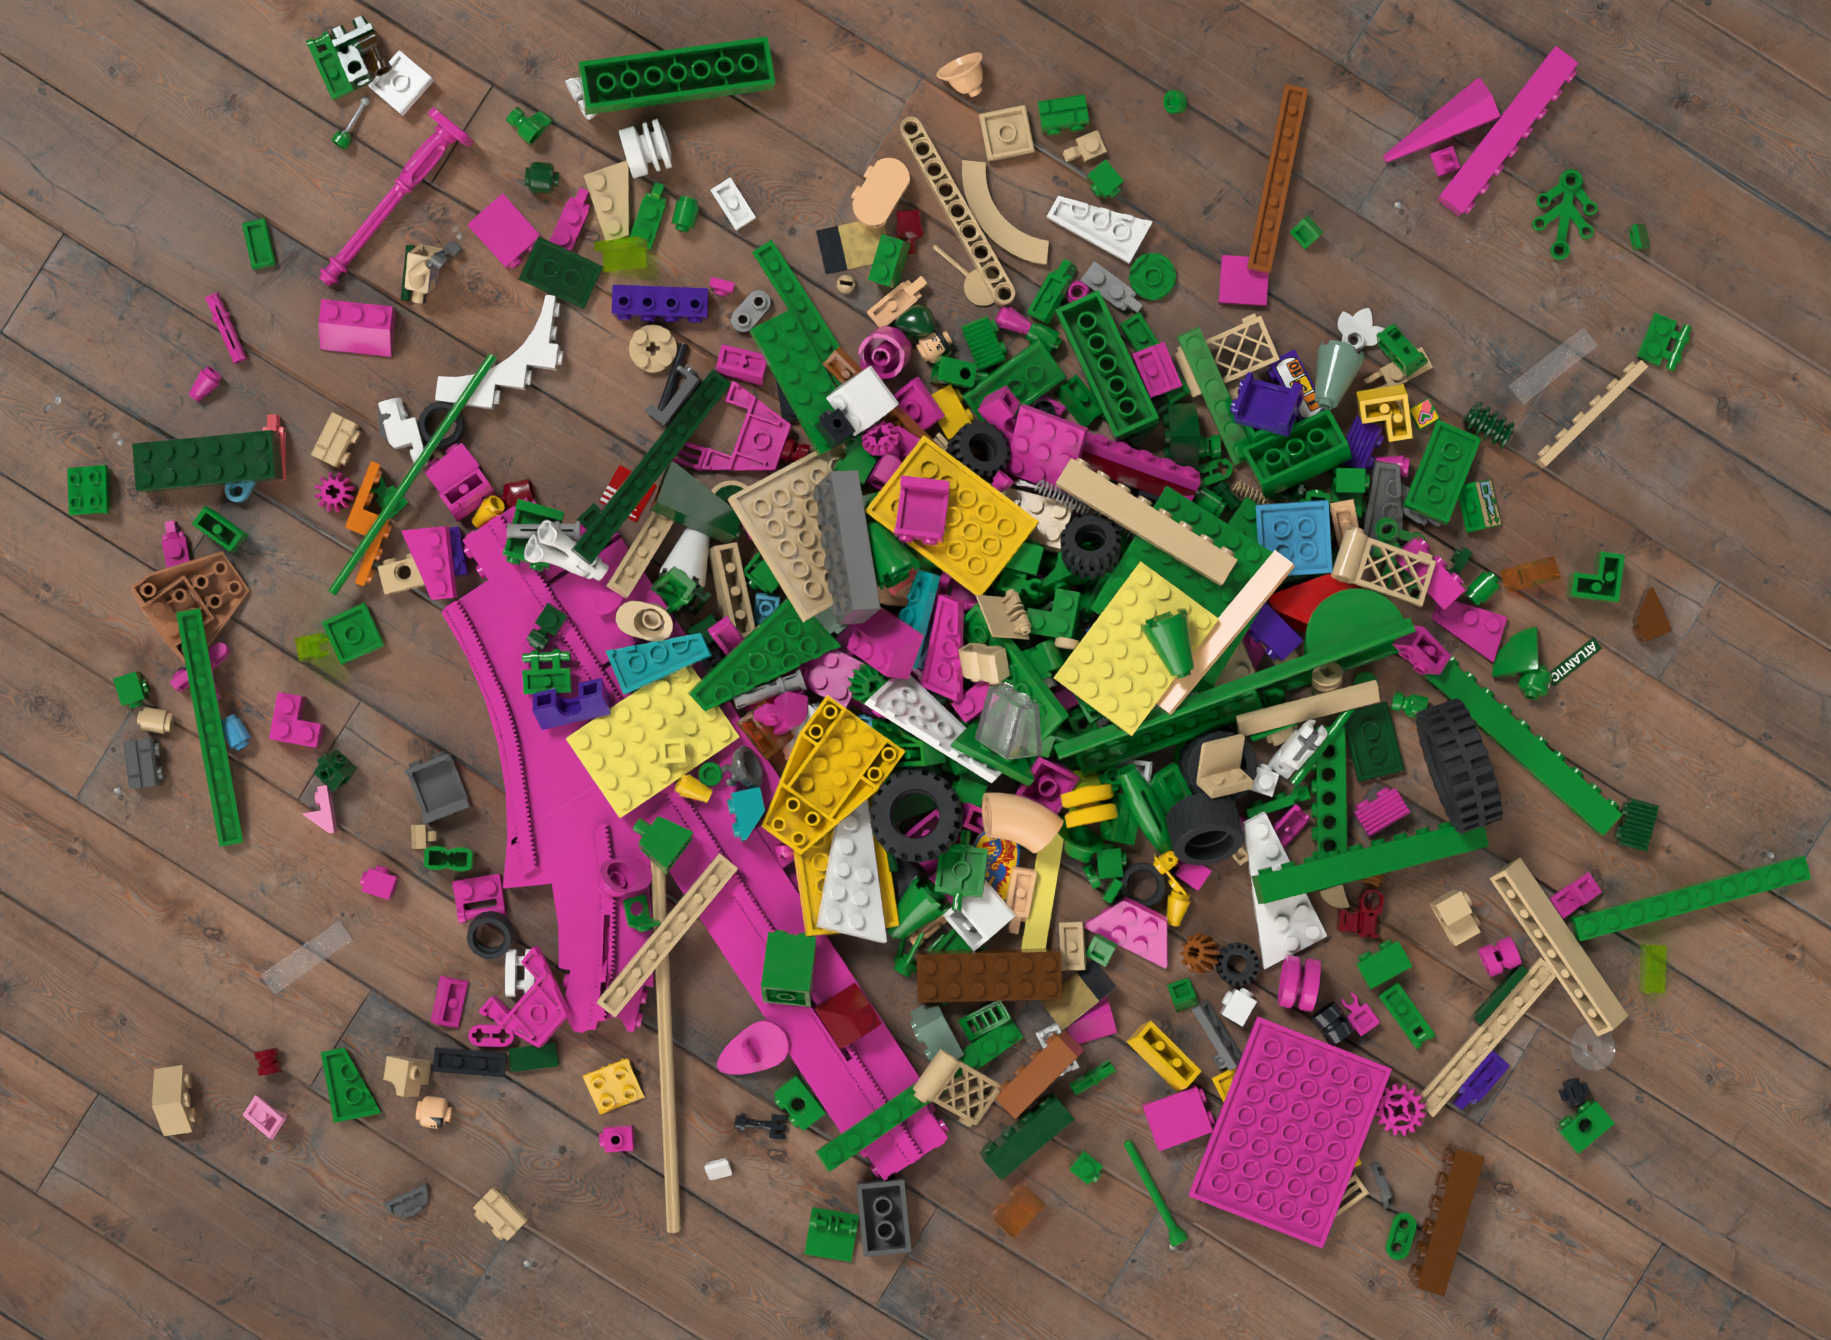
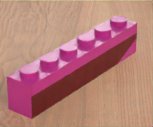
M1087 433L1081 459L1090 465L1088 468L1093 472L1097 473L1099 470L1110 476L1112 480L1160 496L1165 487L1168 486L1190 501L1193 500L1200 485V472H1197L1193 467L1180 466L1168 458L1161 459L1153 456L1146 450L1139 451L1133 449L1124 442L1117 443L1108 440L1107 437L1101 434Z

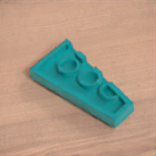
M918 570L907 595L909 601L907 607L901 609L898 616L902 621L924 635L912 669H917L921 658V651L940 579L939 575L924 570Z
M702 633L606 650L624 695L712 656Z

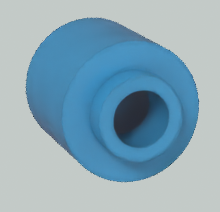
M235 714L221 721L224 739L231 750L236 748L237 751H240L250 744L248 740L252 737L241 719L237 718Z

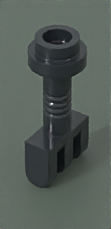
M740 1113V1115L735 1116L734 1129H737L739 1132H744L745 1128L769 1130V1138L785 1140L786 1134L777 1133V1129L787 1130V1125L778 1124V1120L788 1121V1115L771 1113V1121L748 1119L746 1118V1113Z

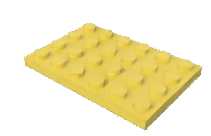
M1140 561L1055 675L1054 679L1130 736H1133L1176 678V676L1170 675L1141 630L1140 624H1146V620L1169 611L1173 615L1178 614L1177 609L1186 608L1192 653L1194 654L1219 619Z
M688 666L638 689L613 706L610 715L595 718L566 738L619 818H622L678 780L682 774H687L740 738L719 706L704 711L689 696L688 692L701 680L692 666ZM684 738L686 762L661 764L660 739Z

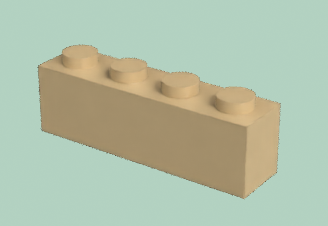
M737 542L714 546L709 549L708 556L721 617L723 619L728 616L743 638H745L755 629Z

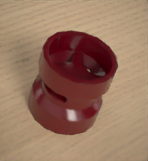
M788 438L781 455V460L796 462L809 454L811 445L805 443L798 444L794 439Z
M278 1048L254 1052L255 1060L259 1064L257 1068L258 1076L282 1071L281 1064L277 1062Z

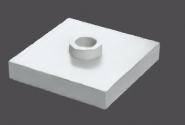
M399 50L389 61L392 66L391 71L385 75L376 76L368 86L404 116L434 80Z

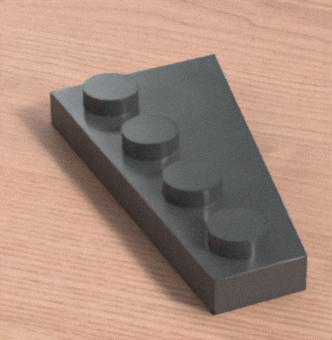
M1374 460L1362 530L1365 531L1364 534L1369 538L1377 540L1375 525L1381 518L1389 517L1394 519L1399 529L1403 530V511L1401 508L1400 465L1398 463ZM1385 525L1382 531L1384 533L1389 532L1390 526ZM1396 538L1400 547H1403L1404 540ZM1371 545L1369 554L1373 552L1375 546Z

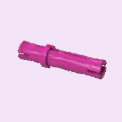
M214 293L207 296L205 300L213 315L212 321L217 324L233 364L246 360L247 356L230 321V312L226 311L220 294ZM217 308H218L219 311H220V314H221V316H222V318H223V320H224L225 326H224V324H223V322H222V319H221V317H220V315H219V313H218V311H217ZM227 331H228L229 334H230V337H231V339H232V341H233V343H234L235 349H234V347H233V345H232V343H231V340H230V338H229V336H228V334H227Z

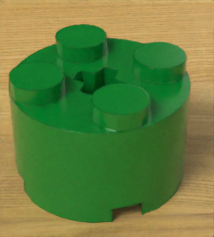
M1054 638L1022 651L1043 681L1053 677V671L1056 675L1065 663L1060 649L1054 645Z

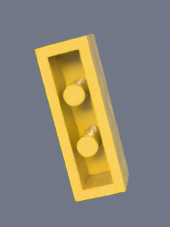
M1152 1021L1140 1025L1126 1041L1176 1092L1186 1089L1201 1072Z

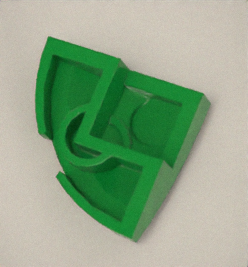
M1537 627L1527 628L1514 634L1503 648L1499 649L1494 660L1492 677L1517 676V673L1540 671Z

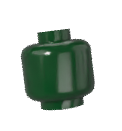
M532 162L530 167H526L525 186H528L530 192L550 194L553 191V187L558 186L559 172H555L552 163Z

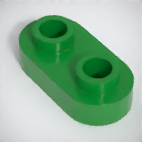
M1399 1212L1392 1219L1385 1242V1251L1394 1260L1404 1259L1409 1254L1417 1227L1416 1220L1410 1213ZM1401 1220H1407L1405 1228L1399 1226ZM1394 1243H1400L1401 1247L1398 1251L1393 1250Z

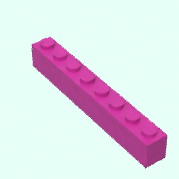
M1555 46L1437 200L1457 216H1460L1463 212L1468 214L1476 204L1473 201L1478 193L1483 195L1491 185L1487 182L1492 175L1497 177L1505 165L1502 162L1506 156L1511 158L1520 146L1516 143L1521 137L1526 139L1534 129L1531 126L1536 118L1540 121L1548 111V108L1545 107L1550 100L1555 102L1563 90L1560 87L1564 81L1569 83L1576 75L1577 71L1574 68L1578 65V62Z

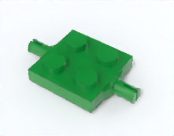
M961 830L960 844L951 845L949 847L950 850L945 854L942 853L938 858L934 891L935 893L952 896L953 904L951 910L955 912L956 908L958 912H962L963 898H983L988 849L975 848L969 845L971 831L969 830L967 832Z

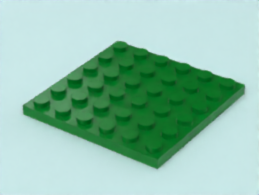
M1166 486L1153 508L1157 511L1161 508L1172 515L1171 519L1178 524L1181 521L1187 523L1193 528L1192 532L1196 535L1201 536V534L1208 536L1214 540L1213 545L1219 549L1223 546L1235 553L1233 557L1237 559V562L1224 583L1219 586L1135 535L1090 607V610L1098 615L1102 614L1141 561L1219 618L1273 553ZM1261 608L1201 678L1203 681L1211 686L1215 684Z

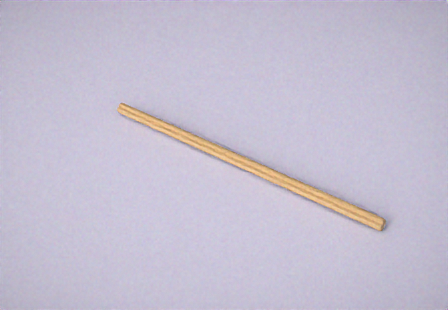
M651 861L653 918L662 922L667 916L665 874ZM668 953L657 966L655 972L667 1232L677 1233L681 1230Z

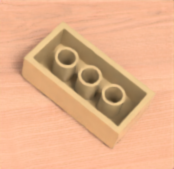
M1011 488L1004 490L1003 495L1039 521V524L1027 539L1041 543L1040 546L1044 547V551L1057 554L1061 552V532L1065 529V525L1068 522L1073 523L1072 518L1077 513L1076 508L1072 510L1074 503L1071 508H1068L1070 502L1064 506L1065 501L1060 504V500L1056 502V499L1051 500L1049 497Z

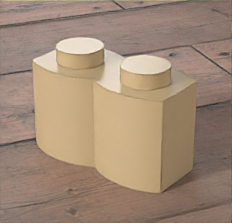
M969 643L958 649L963 677L971 679L973 682L983 680L991 685H997L1010 676L1005 648L987 646L981 643Z

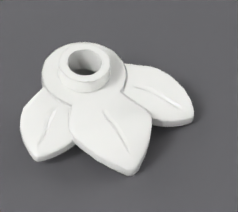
M1369 308L1358 311L1353 317L1346 312H1342L1337 324L1339 331L1343 335L1342 342L1350 344V337L1357 338V344L1353 345L1356 347L1355 352L1360 351L1364 346H1374L1377 344L1376 334L1384 330L1382 327L1372 326V314Z

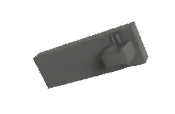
M1205 999L1199 1002L1192 1011L1218 1052L1212 1057L1214 1063L1219 1070L1227 1067L1230 1071L1236 1068L1242 1055L1209 1000Z

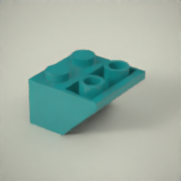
M760 787L731 793V799H727L729 814H734L736 821L732 823L734 837H739L740 842L747 840L765 811Z

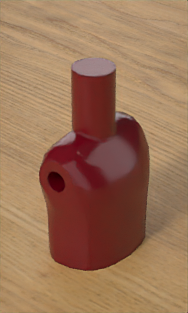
M921 210L896 211L897 238L911 243L908 254H916L915 240L922 238L924 235Z
M529 478L506 483L503 486V494L496 496L503 503H506L509 509L513 506L516 507L518 499L524 500L527 498L529 502L537 501L534 485Z

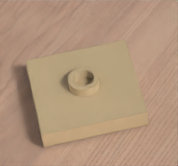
M1025 105L979 114L988 162L1035 152Z

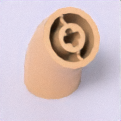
M984 793L982 798V819L986 836L988 838L1013 841L1027 848L1032 853L1042 850L1056 836L1064 822L1060 816L1049 808L1022 796L1007 793Z

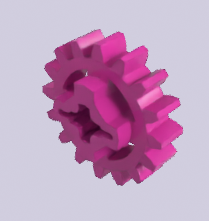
M1395 1083L1393 1090L1389 1086L1384 1089L1385 1093L1381 1096V1101L1378 1104L1379 1110L1375 1112V1115L1381 1116L1378 1124L1385 1123V1131L1392 1128L1393 1135H1397L1401 1130L1403 1136L1408 1134V1129L1413 1133L1417 1130L1416 1125L1421 1126L1424 1123L1420 1118L1427 1116V1113L1422 1111L1427 1106V1103L1420 1102L1423 1094L1416 1095V1087L1408 1090L1407 1083L1403 1084L1402 1088H1400L1398 1083ZM1403 1094L1404 1097L1396 1098L1395 1096L1392 1097V1095ZM1412 1101L1415 1105L1416 1111H1414L1412 1108ZM1399 1105L1404 1107L1401 1114L1398 1113ZM1386 1108H1387L1388 1111H1389V1117H1388V1115H1387V1113H1386ZM1401 1120L1410 1122L1408 1124H1397Z

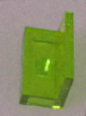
M630 237L594 242V251L603 254L604 272L648 268L647 239Z
M1641 944L1639 992L1665 993L1666 945Z

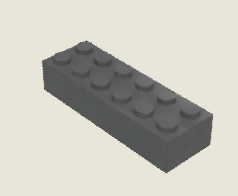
M858 470L831 471L814 487L813 498L817 502L818 507L817 522L821 525L822 534L820 541L826 556L824 566L829 575L828 591L832 594V614L836 618L837 625L864 623L880 610V603Z

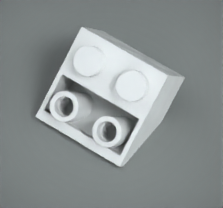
M986 880L983 898H963L962 912H958L957 908L956 912L952 911L951 907L943 914L945 919L973 951L978 949L1016 916Z

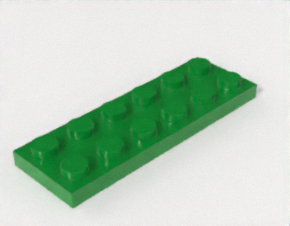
M791 308L752 328L749 332L817 455L820 456L832 449L818 432L815 425L820 422L818 417L828 409L832 412L835 411L826 397L836 387ZM852 434V435L849 436L847 439H845L843 442H841L840 444H838L836 447H838V446H840L841 444H843V443H845V442H847V441H849V440H851V439L857 437V435L854 436V435Z
M976 603L964 616L963 640L966 644L981 643L987 646H1000L1006 649L1010 676L997 685L1037 739L1042 742L1069 715L1011 638L992 637L980 605Z

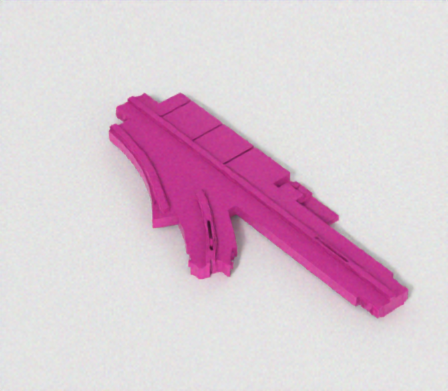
M515 506L490 520L477 531L470 532L462 540L465 544L463 547L464 552L469 559L474 557L478 563V566L475 567L483 579L487 577L488 581L446 606L442 611V615L469 661L484 696L498 743L506 791L507 847L503 888L552 884L558 921L559 968L570 970V974H565L563 988H567L564 999L571 1012L567 1018L573 1031L583 1033L586 1030L598 1029L600 1021L614 1017L597 1004L596 1001L654 932V927H652V930L638 932V930L628 927L623 905L624 899L644 894L647 898L650 917L653 918L651 883L645 889L629 892L620 897L611 896L604 890H599L598 886L601 877L600 867L607 860L636 857L647 863L651 869V860L639 849L638 842L642 836L632 829L640 818L651 825L658 816L663 817L693 832V840L669 871L683 894L689 890L718 853H721L738 867L737 871L699 915V918L766 1020L780 1025L787 1033L790 1042L789 1055L841 1133L918 1081L920 1075L827 935L814 936L817 940L811 1007L763 1002L761 981L768 932L783 930L788 932V934L794 935L805 933L794 856L791 859H781L776 852L775 845L782 841L761 827L781 779L730 700L718 706L740 738L685 775L690 774L700 781L698 772L703 764L713 762L719 765L721 770L723 765H732L733 753L740 746L746 745L757 754L764 770V780L760 790L765 811L747 840L740 842L739 837H734L732 823L736 821L734 814H729L727 799H731V793L752 788L743 785L740 781L735 786H728L726 780L732 777L731 771L727 773L722 772V779L717 785L707 786L712 789V794L707 803L679 796V793L675 792V786L678 781L676 780L622 818L618 817L566 740L567 737L595 718L542 730L532 711L533 694H524L522 670H532L531 663H523L522 654L531 653L532 650H536L529 645L526 639L534 628L536 630L541 629L540 626L535 624V621L546 604H552L569 616L556 636L548 632L547 637L550 638V641L543 651L540 650V652H552L553 649H561V651L571 652V661H562V668L572 669L573 692L558 694L566 699L576 698L579 696V683L602 678L610 694L612 708L632 693L623 694L606 650L653 642L628 635L618 627L616 613L619 607L630 601L656 603L664 609L667 605L660 596L650 589L653 584L644 571L627 599L623 597L621 604L616 610L604 616H597L599 592L616 593L606 586L629 550V547L618 531L598 555L603 563L609 565L608 571L600 581L576 575L554 564L550 565L549 570L544 568L543 572L530 569V564L520 562V565L506 562V557H503L502 553L507 542V523L512 524L516 510ZM580 524L581 537L586 529ZM671 612L669 615L673 622V630L665 640L687 636ZM699 661L691 666L699 678L703 679L707 675L704 672L706 669L701 666L702 661ZM541 662V669H553V663ZM634 902L630 907L631 913L639 915L642 912V904ZM655 970L615 1017L622 1020L629 1032H635L636 1027H641L643 1013H639L641 1003H646L648 990H645L644 987L655 986ZM853 983H856L882 1022V1025L839 1049L814 1008ZM931 1102L859 1151L864 1158L869 1157L873 1163L870 1168L877 1178L881 1176L884 1181L887 1180L889 1175L894 1172L897 1173L909 1164L914 1163L933 1148L943 1145L945 1140L948 1139L946 1133L950 1130L943 1119L937 1120L933 1114L936 1109Z

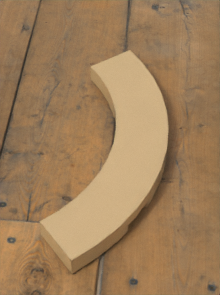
M962 160V183L969 209L982 231L995 244L1010 254L1031 263L1046 265L1049 241L1031 237L1021 232L1000 214L988 190L986 162Z

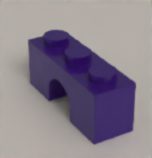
M598 678L579 683V696L573 699L561 697L556 688L533 693L532 711L541 729L544 730L610 715L611 697L603 679Z

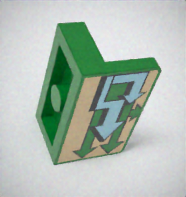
M1482 480L1463 485L1458 498L1466 533L1500 526L1501 519L1492 480Z

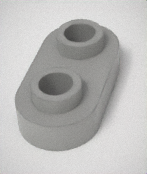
M761 290L753 291L735 310L731 317V323L736 331L741 333L749 332L771 307V300L766 292ZM761 298L763 304L756 306L754 304L755 299ZM746 316L748 320L745 324H741L738 321L739 317Z

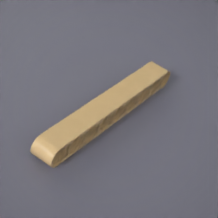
M915 117L905 118L900 127L901 138L993 301L1000 307L1009 306L1015 297L1012 283L921 122ZM907 125H914L918 131L913 135H909L905 132L904 128ZM924 145L929 149V152L926 155H919L916 152V148ZM930 166H937L941 172L937 176H932L927 170ZM947 186L951 188L952 194L948 197L942 196L939 192L941 187ZM960 207L964 214L961 217H954L951 214V209ZM970 227L974 229L976 235L972 238H967L963 235L962 231ZM978 248H983L986 250L987 256L979 259L975 256L974 251ZM988 269H995L998 271L999 277L994 280L989 279L986 276V271ZM1001 289H1006L1010 292L1011 296L1008 300H1001L997 292Z

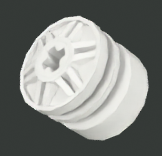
M658 119L652 120L653 132H649L646 122L643 123V135H638L634 126L619 130L633 179L648 175L647 163L650 162L653 163L657 172L661 171L658 162L660 159L664 160L666 169L672 167L670 145L666 132L659 124Z

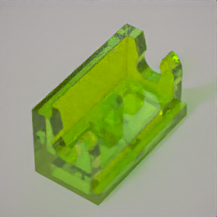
M325 633L294 638L299 662H312L311 659L325 657L329 654V651L322 652V650H319L320 646L318 645L319 643L329 641Z

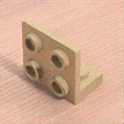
M1242 734L1202 744L1196 784L1212 799L1252 789L1253 780L1240 769L1245 740Z

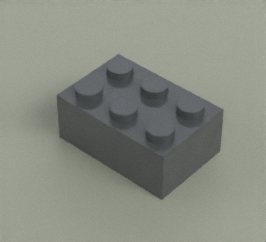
M888 1178L885 1181L883 1179L857 1181L863 1256L911 1252L905 1178Z

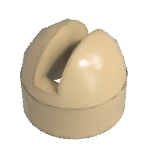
M845 274L838 278L837 289L839 292L850 294L854 291L856 283L852 276ZM840 281L852 282V286L840 285Z

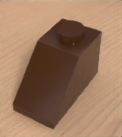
M1654 587L1643 591L1632 619L1634 625L1631 627L1632 632L1637 640L1640 639L1641 643L1648 642L1672 631Z

